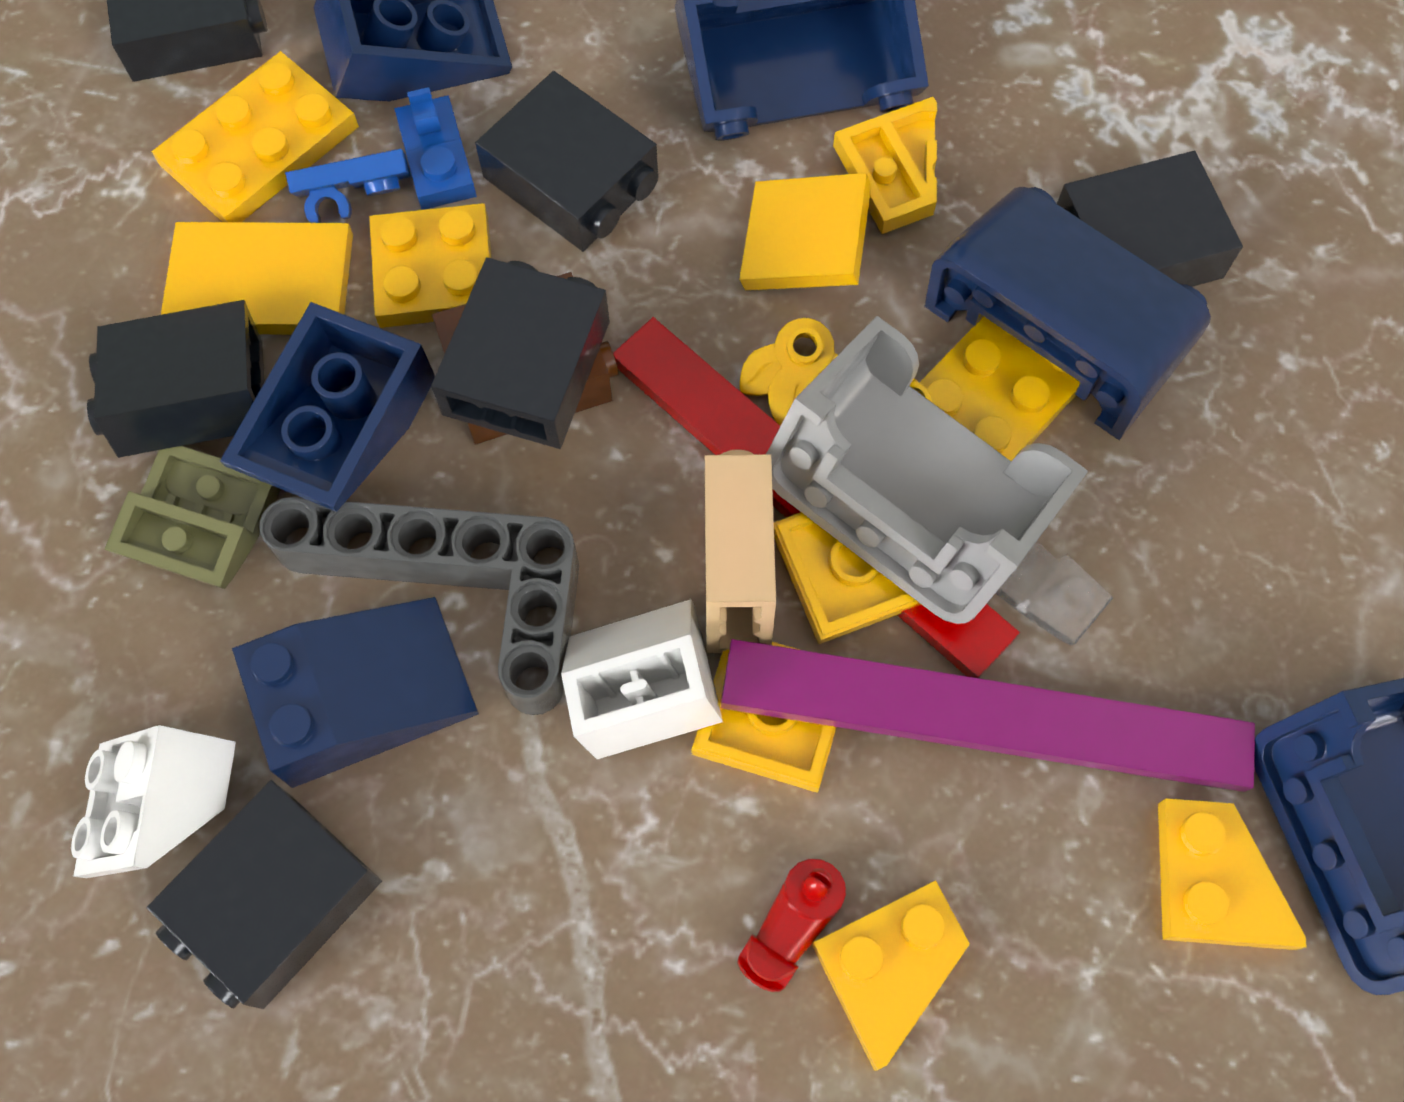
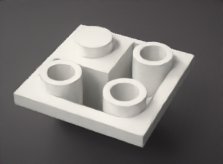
M158 725L100 743L99 750L94 752L86 769L85 785L90 790L86 815L77 824L72 838L71 851L73 857L77 858L73 876L91 878L148 868L223 811L226 804L236 742Z

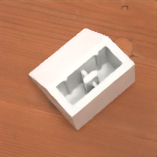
M691 599L569 636L561 675L573 736L596 759L723 722L695 606Z

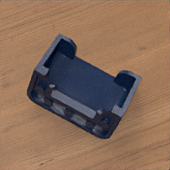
M676 0L675 12L702 128L704 132H715V137L718 141L744 137L749 134L748 127L875 105H879L881 113H889L913 104L912 97L919 95L929 87L915 0Z
M1037 187L1014 188L949 243L932 264L924 307L947 323L959 310L967 311L965 320L974 326L984 316L1077 379L1080 384L1075 395L1086 401L1090 394H1092L1102 409L1094 424L1119 441L1201 338L1211 319L1207 301L1197 289L1189 285L1177 283L1057 205L1051 195Z
M1404 678L1339 692L1266 727L1255 738V771L1342 965L1354 983L1362 990L1374 995H1390L1404 991Z

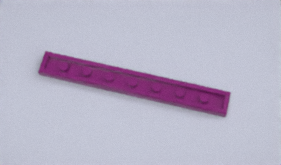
M731 639L721 709L1246 792L1254 788V722Z

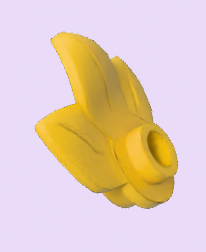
M798 318L785 324L778 332L775 343L754 350L744 362L740 375V392L750 396L768 395L772 417L781 426L794 399L838 356L834 352V339L829 329L821 322L811 318ZM799 338H809L814 342L816 351L810 356H800L795 352L793 344Z

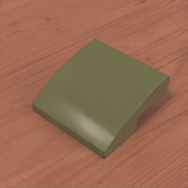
M183 446L159 450L141 494L128 491L104 550L225 589L260 535L261 517L264 511L272 503L276 502L281 489L228 468L220 462L221 458Z

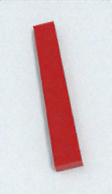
M652 317L613 352L618 370L714 455H721L730 450H745L754 455H766L780 425L656 318ZM772 489L773 506L787 518L801 513ZM922 604L906 609L897 615L965 676L980 678L1020 633L988 604L982 608L974 619L967 623L959 624L943 620Z

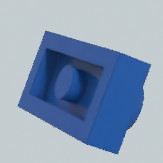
M429 87L407 92L410 104L394 109L421 210L477 197L449 95L432 99Z
M402 149L285 172L290 193L297 197L308 196L305 201L304 211L310 223H321L318 207L325 199L336 201L342 219L351 218L352 207L350 201L338 189L365 187L367 196L380 195L399 190V180L411 177L406 154Z

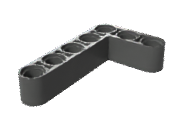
M297 497L282 498L272 503L264 511L260 520V534L281 564L293 572L509 590L498 664L501 684L511 704L525 714H544L554 709L560 702L564 692L561 672L569 636H571L579 575V561L573 535L569 528L561 521L549 517L348 501L336 512L307 499ZM299 528H309L307 534L300 541L294 544H285L287 537L293 531ZM360 533H372L370 540L364 546L358 549H347L349 541L354 536ZM429 537L436 539L430 550L415 555L408 553L410 547L416 541ZM492 542L500 545L498 551L487 559L478 560L471 558L474 549L483 543ZM554 547L563 551V555L558 561L552 564L542 565L533 561L535 555L545 548ZM546 606L556 611L554 618L543 626L534 627L524 622L527 614L537 607ZM539 667L549 672L546 681L534 690H523L516 686L518 676L528 668Z

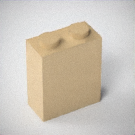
M730 450L721 455H705L707 653H722L726 651V649H729L731 639L772 645L776 608L771 454L754 455L745 450Z

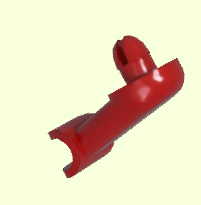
M807 859L798 862L789 871L757 936L754 934L750 936L747 944L738 956L737 963L742 973L760 988L770 992L783 991L799 967L796 965V962L842 907L846 897V886L841 873L831 863L821 859Z

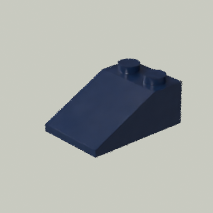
M316 0L314 5V12L335 98L390 102L407 98V92L427 87L430 88V92L507 75L512 69V63L493 0Z
M310 302L220 462L235 471L337 512L409 429L429 392L435 374L422 345Z
M435 597L297 623L232 648L269 769L291 788L479 714Z

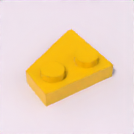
M934 97L835 132L833 147L848 174L867 173L869 177L871 191L868 210L881 234L934 215L937 203V178L935 177L937 161V140H935L937 102Z
M1167 798L1158 803L1163 940L1287 950L1306 948V936L1234 803Z
M936 880L812 944L874 1071L888 1065L970 945Z

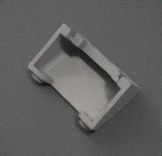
M876 316L794 399L766 453L771 454L772 489L933 614L952 623H967L976 617L1020 565L1088 473V470L1057 448L1042 443L1027 445L1019 451L1011 462L910 387L919 368L918 354L913 344L902 333Z

